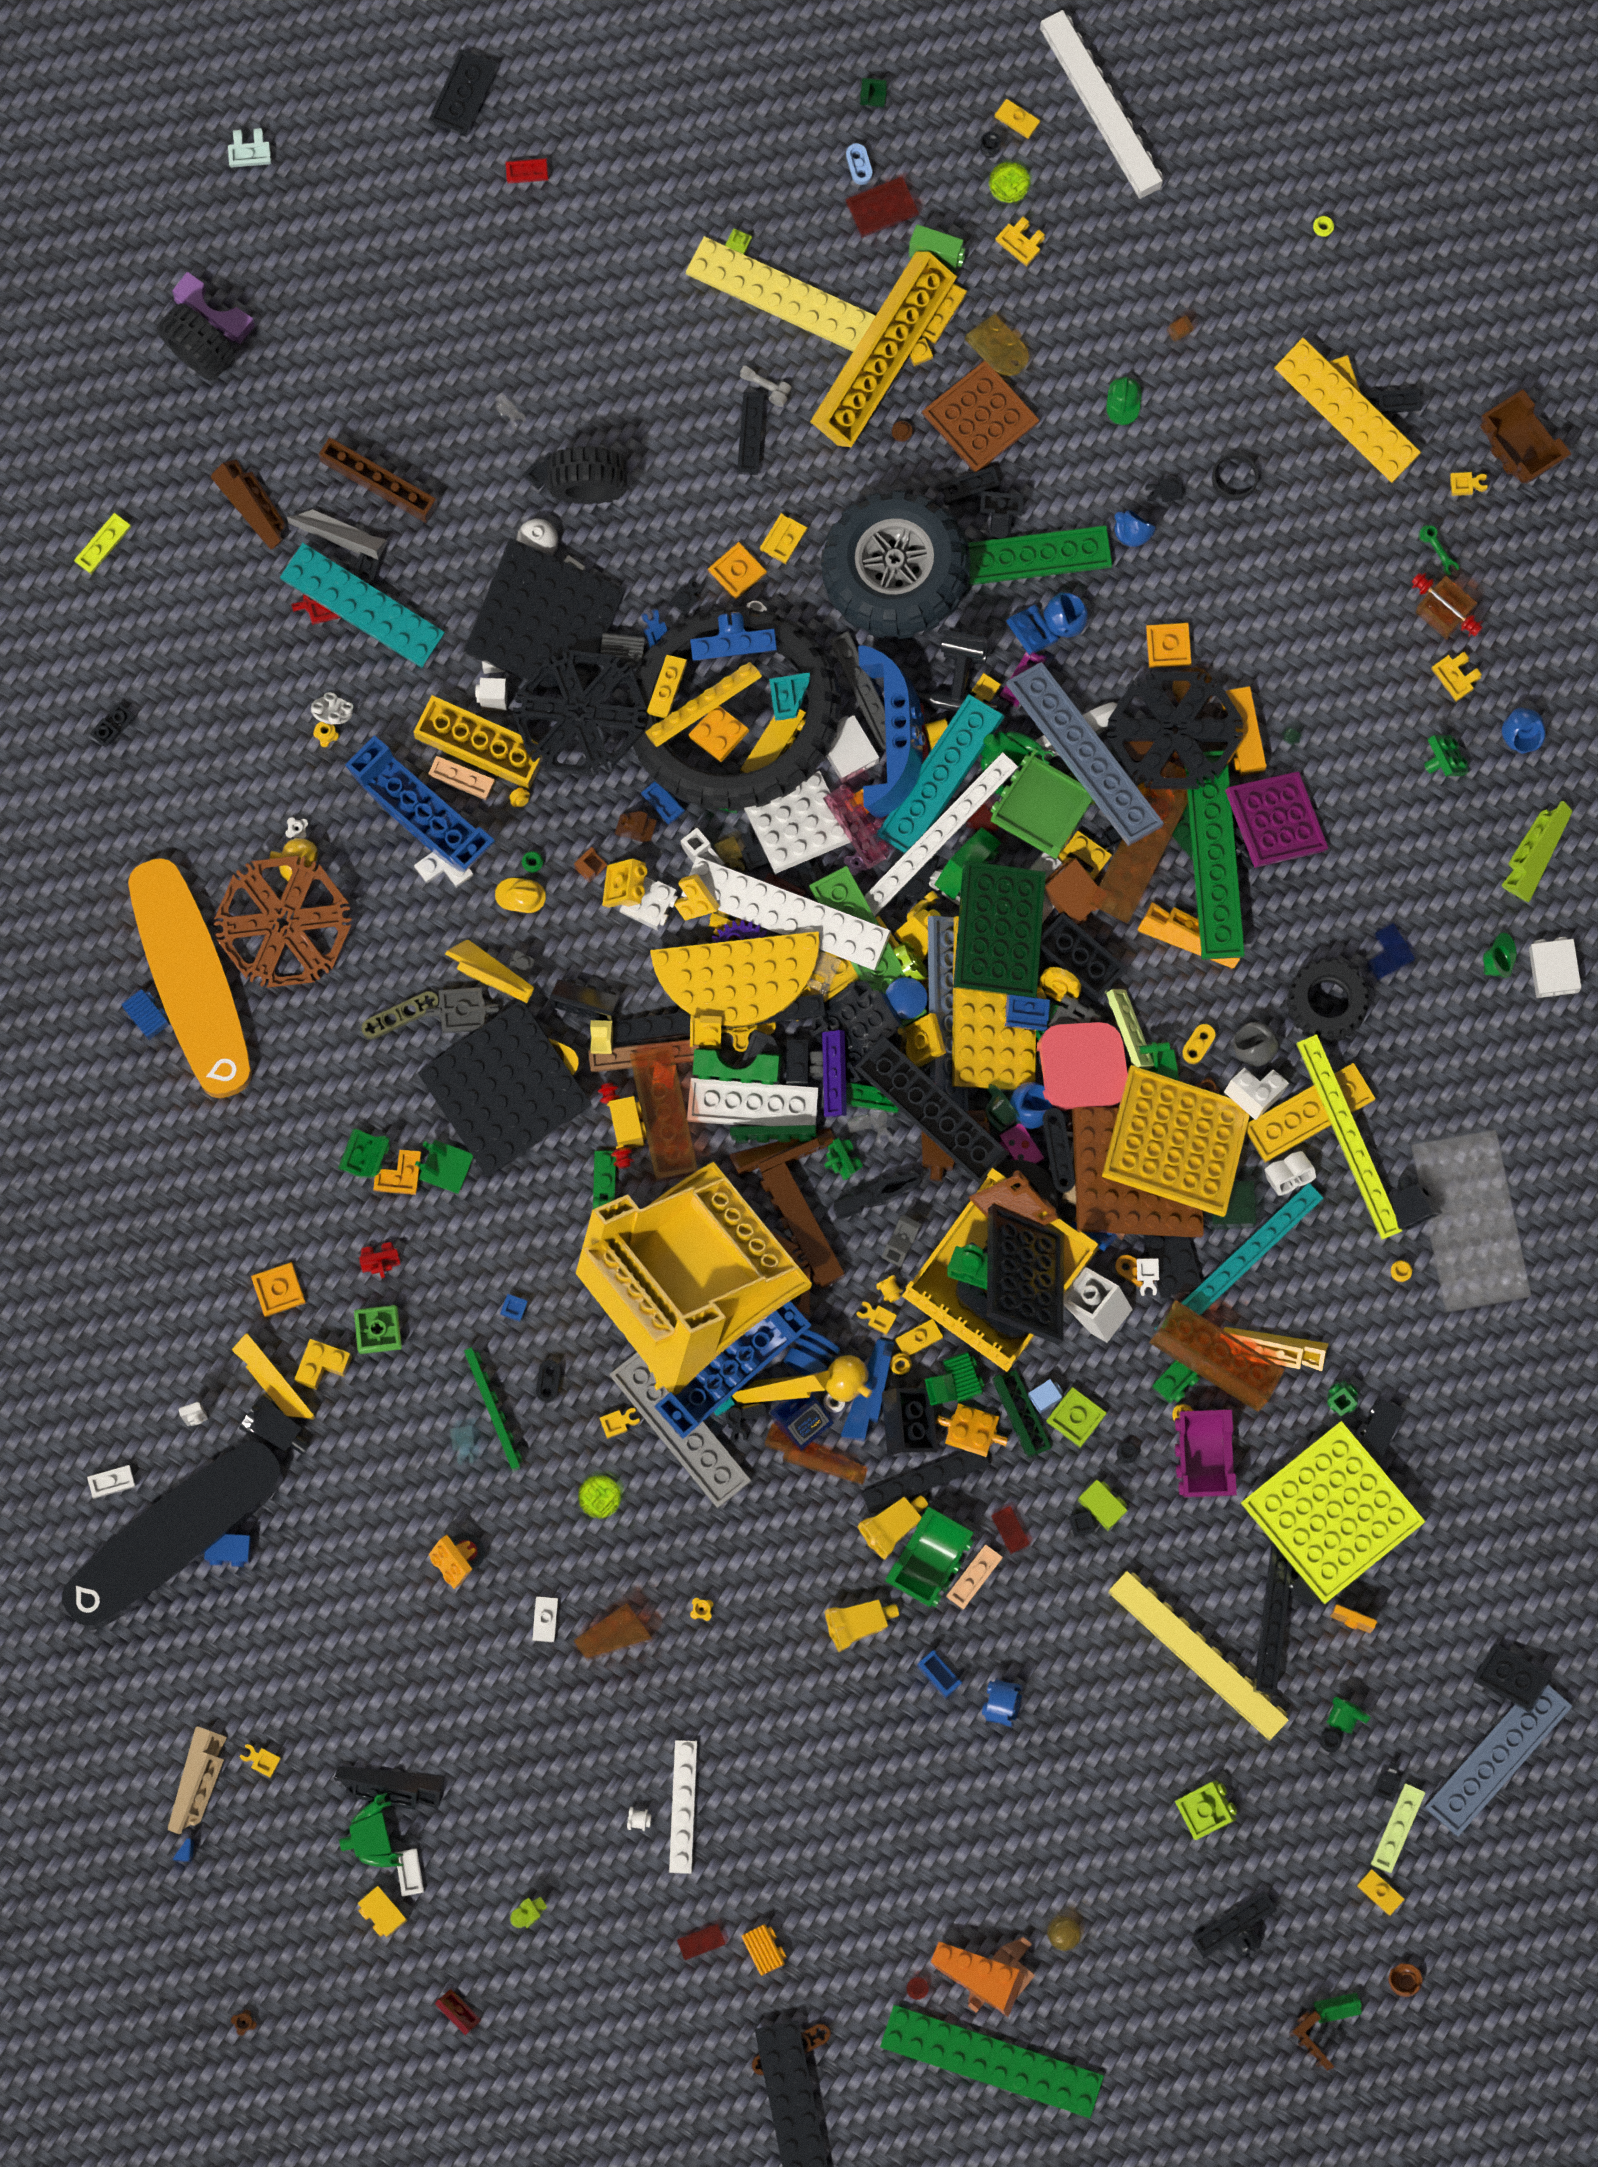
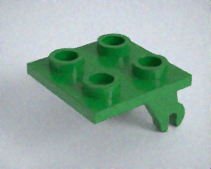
M434 1140L433 1144H428V1142L424 1141L422 1146L430 1152L425 1164H421L419 1161L415 1162V1166L421 1170L419 1180L459 1195L473 1160V1155L437 1140Z

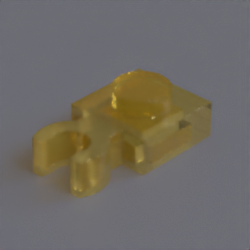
M734 836L715 844L716 851L724 865L729 863V869L733 870L734 867L738 866L742 872H745L744 864L738 861L742 857V853Z

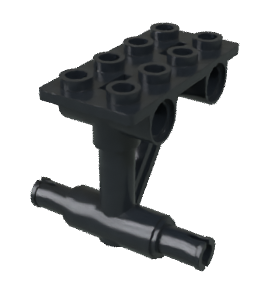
M950 627L949 630H944L943 632L944 636L941 652H944V658L955 659L954 665L956 667L950 693L938 690L934 691V693L918 689L916 691L920 703L931 705L933 709L940 708L957 712L967 698L965 691L969 671L972 669L973 663L985 665L990 648L982 633L970 631V634H965L961 629ZM984 703L994 710H998V705Z

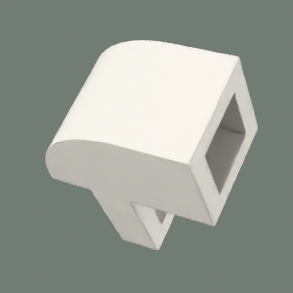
M698 828L681 840L684 851L693 863L698 856L725 866L724 862L711 848V843Z

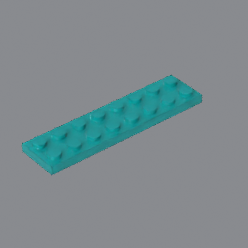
M304 543L301 544L280 576V579L420 668H423L445 634L444 631Z
M969 694L923 762L920 775L913 790L903 803L888 815L876 836L906 853L935 823L986 746L983 743L984 737L988 734H994L1004 719L1003 714Z

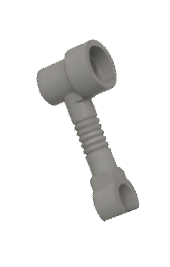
M742 367L740 371L742 379L750 382L753 381L772 391L769 397L770 402L778 407L784 406L787 401V395L791 390L789 384L781 382L777 385L759 376L749 367Z

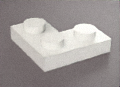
M433 852L414 865V868L426 883H429L445 872L457 888L473 876L470 869L466 872H460L448 865Z

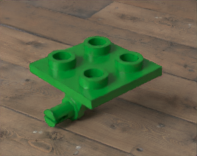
M1152 1042L1151 1045L1139 1046L1140 1055L1150 1053L1154 1063L1153 1067L1144 1070L1179 1081L1174 1049L1170 1050L1169 1042L1158 1044Z

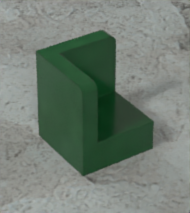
M862 78L860 105L884 107L887 81Z

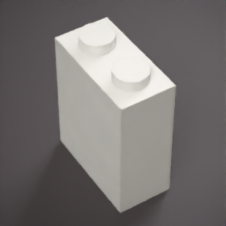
M854 715L850 718L845 716L839 720L840 725L837 736L834 738L831 745L832 749L827 756L842 783L879 763V756Z
M1559 937L1552 942H1546L1545 939L1534 941V944H1531L1529 948L1536 998L1579 993L1581 983L1574 939Z

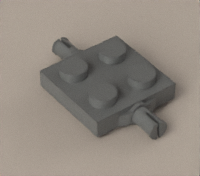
M481 987L439 990L438 1008H425L426 1017L439 1016L442 1034L473 1032L485 1025L484 1018L486 1013L498 1012V1003L485 1004L482 998Z

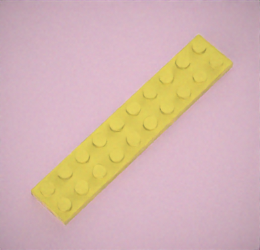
M705 236L686 270V275L852 352H854L875 318V315Z

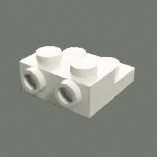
M645 877L643 884L645 894L641 904L630 907L622 905L620 913L658 931L660 925L664 926L667 922L669 908H674L675 906L674 903L678 899V896H676L677 891L659 881L655 882Z

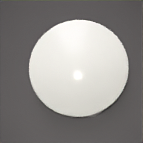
M328 692L324 694V697L318 698L312 703L311 712L316 719L324 723L341 724L351 719L353 704L338 698L334 693Z

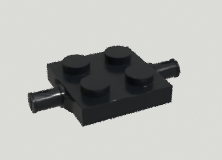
M897 848L889 870L905 854ZM930 859L896 894L898 897L894 908L898 909L899 906V910H903L906 899L924 900L930 877L934 872L937 861Z

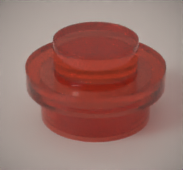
M916 1977L908 1982L906 1989L912 1999L920 2000L927 1995L929 1987L924 1979Z

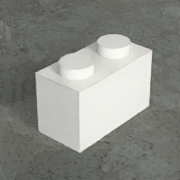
M480 678V685L476 684L475 696L477 697V703L481 705V710L507 711L508 689L506 679Z

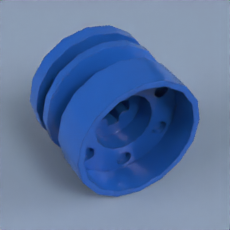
M804 1331L800 1335L803 1339L797 1338L794 1340L801 1349L790 1348L783 1362L804 1376L827 1371L828 1367L823 1361L833 1363L835 1358L830 1354L838 1355L840 1349L827 1337L814 1331Z

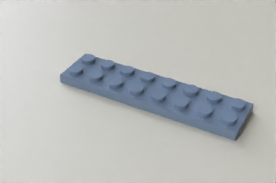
M1547 1685L1531 1713L1514 1705L1424 1808L1458 1837L1572 1708V1705L1549 1685Z

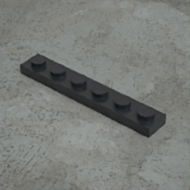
M965 1451L861 1494L869 1514L893 1505L903 1497L906 1499L986 1468L990 1466L987 1456Z

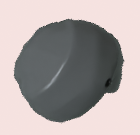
M1251 1022L1245 1024L1235 1034L1233 1048L1240 1061L1250 1066H1261L1271 1061L1277 1054L1278 1038L1275 1032L1266 1024Z

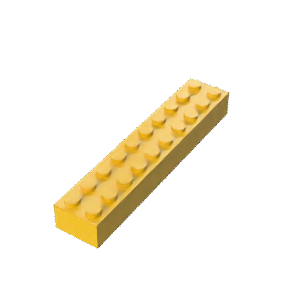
M915 252L810 421L838 446H853L957 278L930 252Z

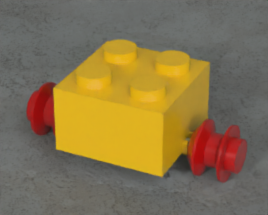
M613 1083L601 1085L598 1093L603 1094V1098L599 1101L610 1107L618 1146L611 1156L616 1157L617 1161L613 1165L618 1166V1169L628 1168L631 1166L630 1163L634 1162V1159L629 1158V1154L632 1152L631 1148L644 1146L643 1140L647 1139L644 1122L639 1123V1119H642L640 1102H635L634 1096L620 1099L621 1096L615 1094L619 1087L614 1086Z

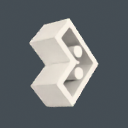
M1243 1068L1230 1081L1224 1093L1257 1120L1282 1096L1289 1083L1274 1069L1259 1081L1246 1068Z

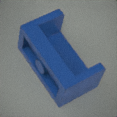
M932 1650L917 1664V1667L942 1696L947 1699L963 1682L957 1679L936 1655V1651Z

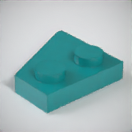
M810 672L769 679L775 721L797 718L811 680Z

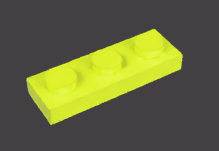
M114 513L75 558V563L92 575L131 529L130 524Z

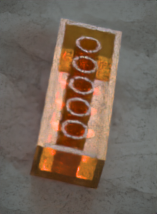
M672 1045L630 1054L656 1182L692 1175L698 1169Z
M1176 1300L1166 1310L1149 1341L1156 1348L1257 1412L1269 1401L1285 1370Z

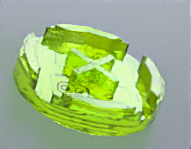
M1003 162L992 170L989 178V188L993 196L998 200L1006 203L1017 202L1028 193L1030 186L1029 174L1019 163Z
M592 1476L585 1480L579 1488L578 1501L585 1514L592 1518L602 1519L616 1512L620 1505L621 1493L616 1482L608 1476Z

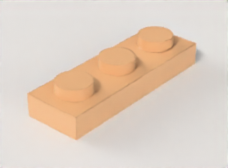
M436 756L428 774L430 778L484 800H487L495 783V779Z
M985 1544L946 1597L964 1610L1003 1557Z

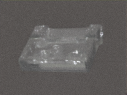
M819 951L813 973L826 979L823 984L811 978L807 986L820 991V994L826 996L841 964V960Z

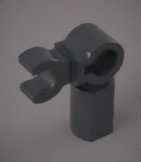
M764 1402L742 1406V1410L731 1408L726 1412L729 1429L732 1428L731 1441L733 1443H736L735 1435L737 1433L743 1435L744 1441L747 1440L745 1431L741 1429L743 1425L742 1419L745 1418L748 1421L767 1416Z

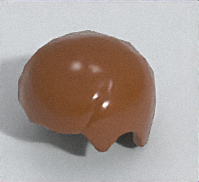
M1401 1963L1390 1970L1388 1981L1391 1990L1397 1995L1410 1997L1419 1992L1422 1987L1423 1978L1420 1970L1414 1965Z

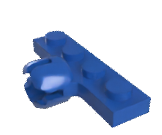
M738 612L731 613L732 625H730L729 614H722L718 617L719 634L717 636L690 639L693 661L777 651L775 629L746 632L742 614Z

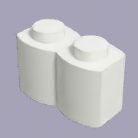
M1303 1151L1292 1153L1284 1160L1273 1162L1265 1168L1266 1178L1278 1196L1287 1194L1297 1186L1306 1185L1316 1178L1314 1167Z

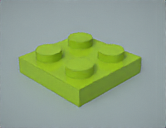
M1072 1387L1046 1422L1081 1448L1107 1413Z

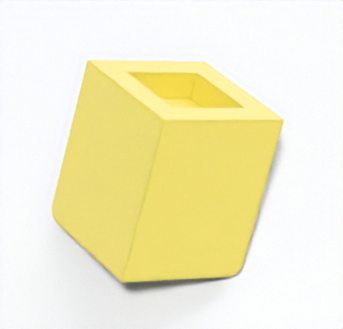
M591 1020V1053L612 1054L614 1035L612 1021Z

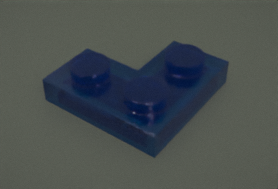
M1394 923L1375 933V937L1384 953L1369 960L1367 964L1377 981L1415 960Z

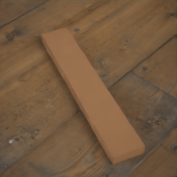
M690 1040L616 1047L612 1048V1054H592L591 1050H589L591 1073L649 1067L657 1064L668 1065L693 1062L694 1049L699 1048V1045L690 1047Z

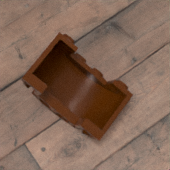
M1524 389L1484 413L1480 427L1487 435L1492 446L1490 450L1493 456L1501 460L1505 472L1508 475L1512 474L1521 483L1527 484L1570 457L1571 452L1560 438L1555 441L1552 439L1534 414L1535 404Z

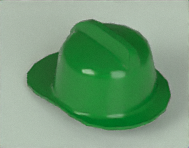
M1122 377L1110 384L1107 398V414L1116 424L1128 425L1138 417L1141 388L1135 380Z
M1507 933L1498 934L1493 947L1484 953L1483 973L1485 975L1502 976L1504 978L1511 976L1517 953L1515 943Z

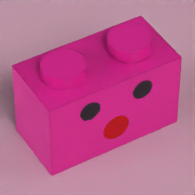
M1020 1123L999 1135V1143L1009 1151V1156L1012 1160H1026L1037 1165L1044 1161L1041 1152L1025 1127Z

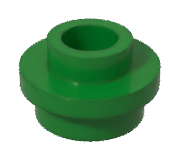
M534 851L526 853L522 858L523 868L531 873L539 871L543 866L542 856ZM531 859L536 860V864L533 866L529 865Z

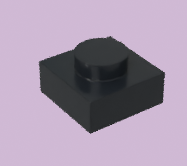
M1090 1511L1069 1516L1074 1538L1095 1533Z

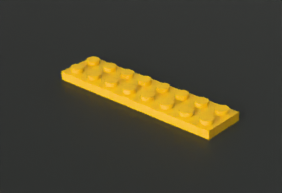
M1302 338L1274 367L1391 483L1422 453L1305 338Z

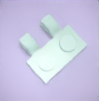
M262 128L254 129L255 143L243 144L241 130L233 131L234 145H228L230 167L271 164L269 142H264Z

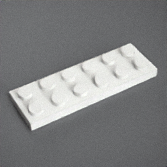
M691 1078L687 1121L741 1126L816 1125L818 1088Z

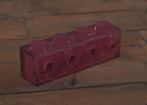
M843 783L826 794L823 800L867 868L870 869L885 860L890 855L888 852L890 849L885 840H880L874 823H869L865 817L867 813L861 804L858 805L854 800L855 794L849 786L846 787Z

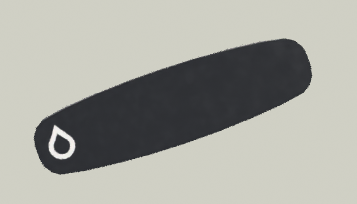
M247 1442L220 1457L177 1486L126 1526L69 1580L62 1592V1603L66 1611L82 1628L97 1630L119 1619L145 1602L152 1591L192 1563L234 1526L244 1524L266 1503L281 1486L284 1478L283 1469L277 1458L264 1444Z

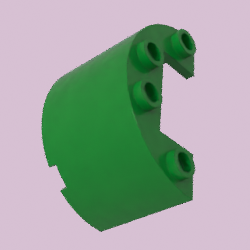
M928 1507L885 1582L930 1608L931 1606L936 1607L942 1598L939 1594L941 1591L946 1593L952 1582L948 1580L952 1572L957 1574L962 1565V1562L959 1560L964 1551H969L975 1541L971 1539L973 1532Z

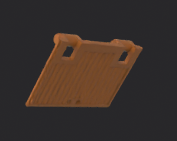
M1015 1171L1012 1177L969 1196L973 1204L987 1218L988 1208L994 1204L1043 1225L1059 1219L1056 1209L1048 1200H1043L1029 1185V1180L1020 1171ZM1019 1182L1021 1187L1014 1189L1012 1185ZM1046 1211L1048 1215L1042 1218L1039 1214Z

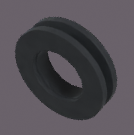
M1009 1160L1000 1163L994 1169L1007 1179L1012 1177L1015 1171H1020L1035 1186L1040 1197L1043 1200H1048L1056 1209L1057 1214L1059 1206L1058 1191L1053 1186L1052 1178L1043 1168L1026 1160Z

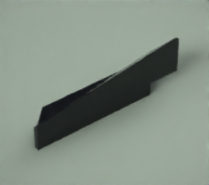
M339 1766L334 1780L340 1781L346 1787V1793L351 1798L373 1802L377 1795L387 1793L384 1797L385 1802H391L392 1806L415 1810L417 1802L436 1809L439 1808L445 1777Z

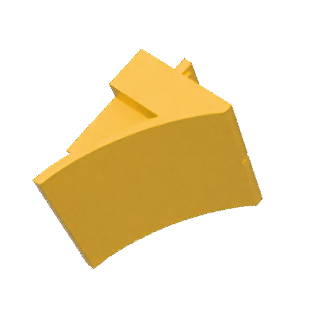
M714 1162L696 1171L645 1208L639 1209L627 1194L593 1209L576 1270V1275L620 1331L623 1332L627 1340L667 1391L673 1395L679 1394L711 1361L743 1334L781 1306L809 1290L812 1285L810 1280Z

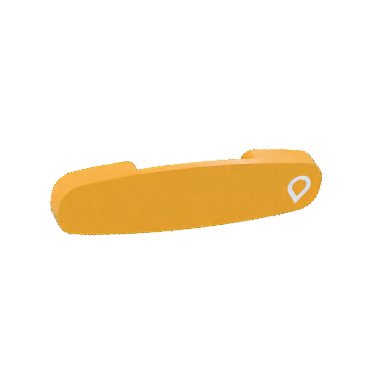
M161 858L142 863L134 868L128 880L131 902L146 958L169 1021L203 1090L211 1097L216 1098L235 1095L246 1089L249 1085L252 1071L242 1026L211 936L192 894L176 865L169 860Z

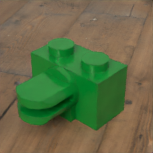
M974 1245L956 1246L947 1267L948 1277L987 1289L988 1253H983L981 1248Z

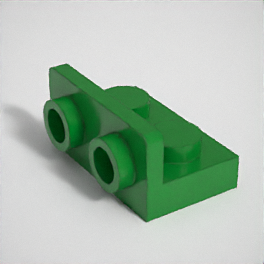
M1180 1355L1152 1385V1388L1170 1404L1174 1401L1178 1403L1186 1394L1184 1390L1189 1385L1193 1387L1200 1380L1199 1374L1201 1370L1193 1366L1184 1356Z

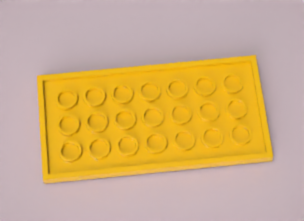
M959 916L954 917L953 984ZM953 988L952 1087L1016 1090L1023 1083L1035 1082L1036 1030L1005 1026L1007 995Z

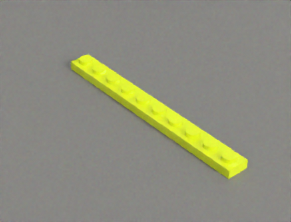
M1314 1035L1296 1043L1381 1240L1402 1232L1398 1228L1393 1208L1318 1036Z

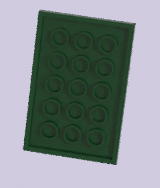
M971 861L963 862L953 988L1036 998L1046 872Z

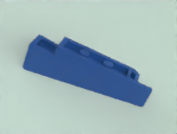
M883 1339L876 1341L867 1365L869 1376L866 1387L872 1391V1394L869 1398L860 1394L854 1399L841 1433L843 1438L865 1442L869 1421L878 1423L882 1404L881 1392L885 1390L894 1346L893 1341Z

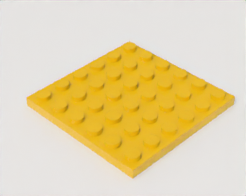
M1131 1065L1128 1070L1101 1177L1224 1217L1227 1212L1250 1115L1231 1098Z

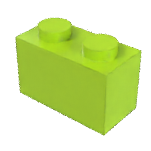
M1096 1480L1078 1498V1501L1109 1531L1127 1513L1128 1510L1125 1508L1127 1504L1120 1497L1115 1498L1110 1493L1112 1489L1104 1481L1100 1483Z

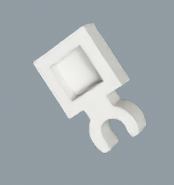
M1137 1258V1281H1144L1140 1289L1141 1295L1144 1296L1146 1287H1151L1153 1295H1156L1157 1288L1153 1284V1280H1159L1158 1258Z

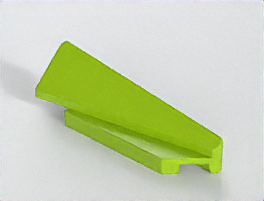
M1564 801L1559 802L1558 807L1552 811L1546 809L1539 813L1508 863L1514 870L1501 886L1526 902H1530L1572 814V810Z

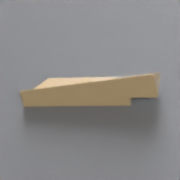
M200 1727L195 1728L168 1825L169 1831L181 1834L184 1828L201 1822L224 1761L217 1756L227 1737Z

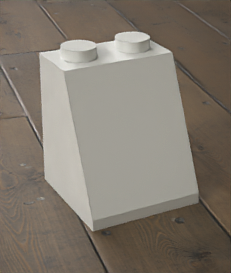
M1085 1267L1064 1295V1306L1091 1334L1106 1343L1133 1310L1118 1285Z

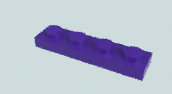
M845 1031L822 1032L824 1117L847 1116Z

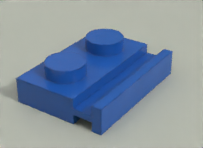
M1007 995L1005 1026L1037 1031L1048 1030L1047 1021L1049 1018L1050 1000Z

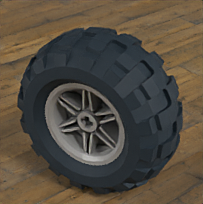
M893 490L889 494L877 492L865 496L866 499L857 505L851 504L841 513V518L837 523L832 524L826 536L825 547L821 555V568L828 597L834 608L843 615L845 621L856 629L861 628L868 631L872 636L880 638L896 636L898 639L913 637V634L924 630L929 632L939 626V623L947 615L951 616L960 605L959 602L962 595L967 591L970 580L971 559L965 533L947 508H942L934 499L926 495L920 494V496L908 493V490ZM890 541H896L894 548H891L889 545ZM911 547H915V548H916V551H908V550H909V548H911ZM875 553L880 555L879 557L872 558V555ZM899 559V562L896 561V564H892L891 560ZM915 567L919 568L917 574L912 573V569ZM882 574L883 578L882 580H877L875 576ZM903 582V585L897 587L895 583Z

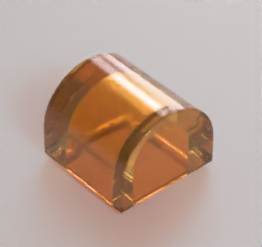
M1183 316L1167 328V333L1174 342L1194 331L1187 316Z

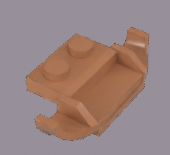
M1024 1937L1002 1946L991 1959L1019 1969L1022 1972L1024 1979L1017 1997L1035 1976L1018 1962L1031 1946V1943ZM969 1992L968 2007L977 2013L985 2001Z

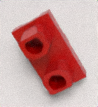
M392 1242L383 1243L381 1245L382 1252L375 1254L373 1247L361 1249L359 1261L363 1273L370 1271L371 1274L380 1273L382 1279L385 1278V1271L392 1270L393 1266L401 1265L397 1249L394 1248Z

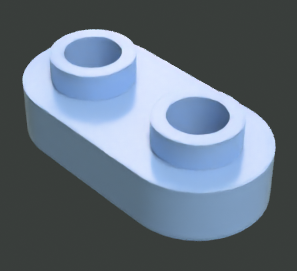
M852 144L846 151L850 173L855 183L864 185L872 179L870 161L863 145ZM858 154L860 155V157L858 159L853 158V155ZM864 173L866 176L859 177L858 174Z

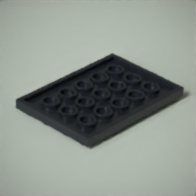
M992 1204L988 1208L987 1317L1059 1345L1063 1342L1064 1233Z

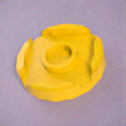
M1050 967L1045 969L1040 977V986H1043L1045 993L1056 1001L1061 1002L1064 994L1070 998L1075 997L1077 999L1081 992L1079 980L1074 974L1065 969Z

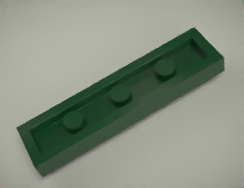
M816 1125L730 1127V1136L732 1141L736 1143H748V1140H757L759 1143H768L770 1140L790 1142L791 1139L810 1142L812 1139L818 1138V1130Z

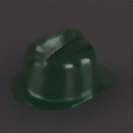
M989 1084V1088H986L989 1103L985 1111L989 1122L1000 1132L1010 1126L1021 1125V1121L1017 1119V1117L1020 1118L1019 1113L1010 1104L1003 1092L997 1086Z

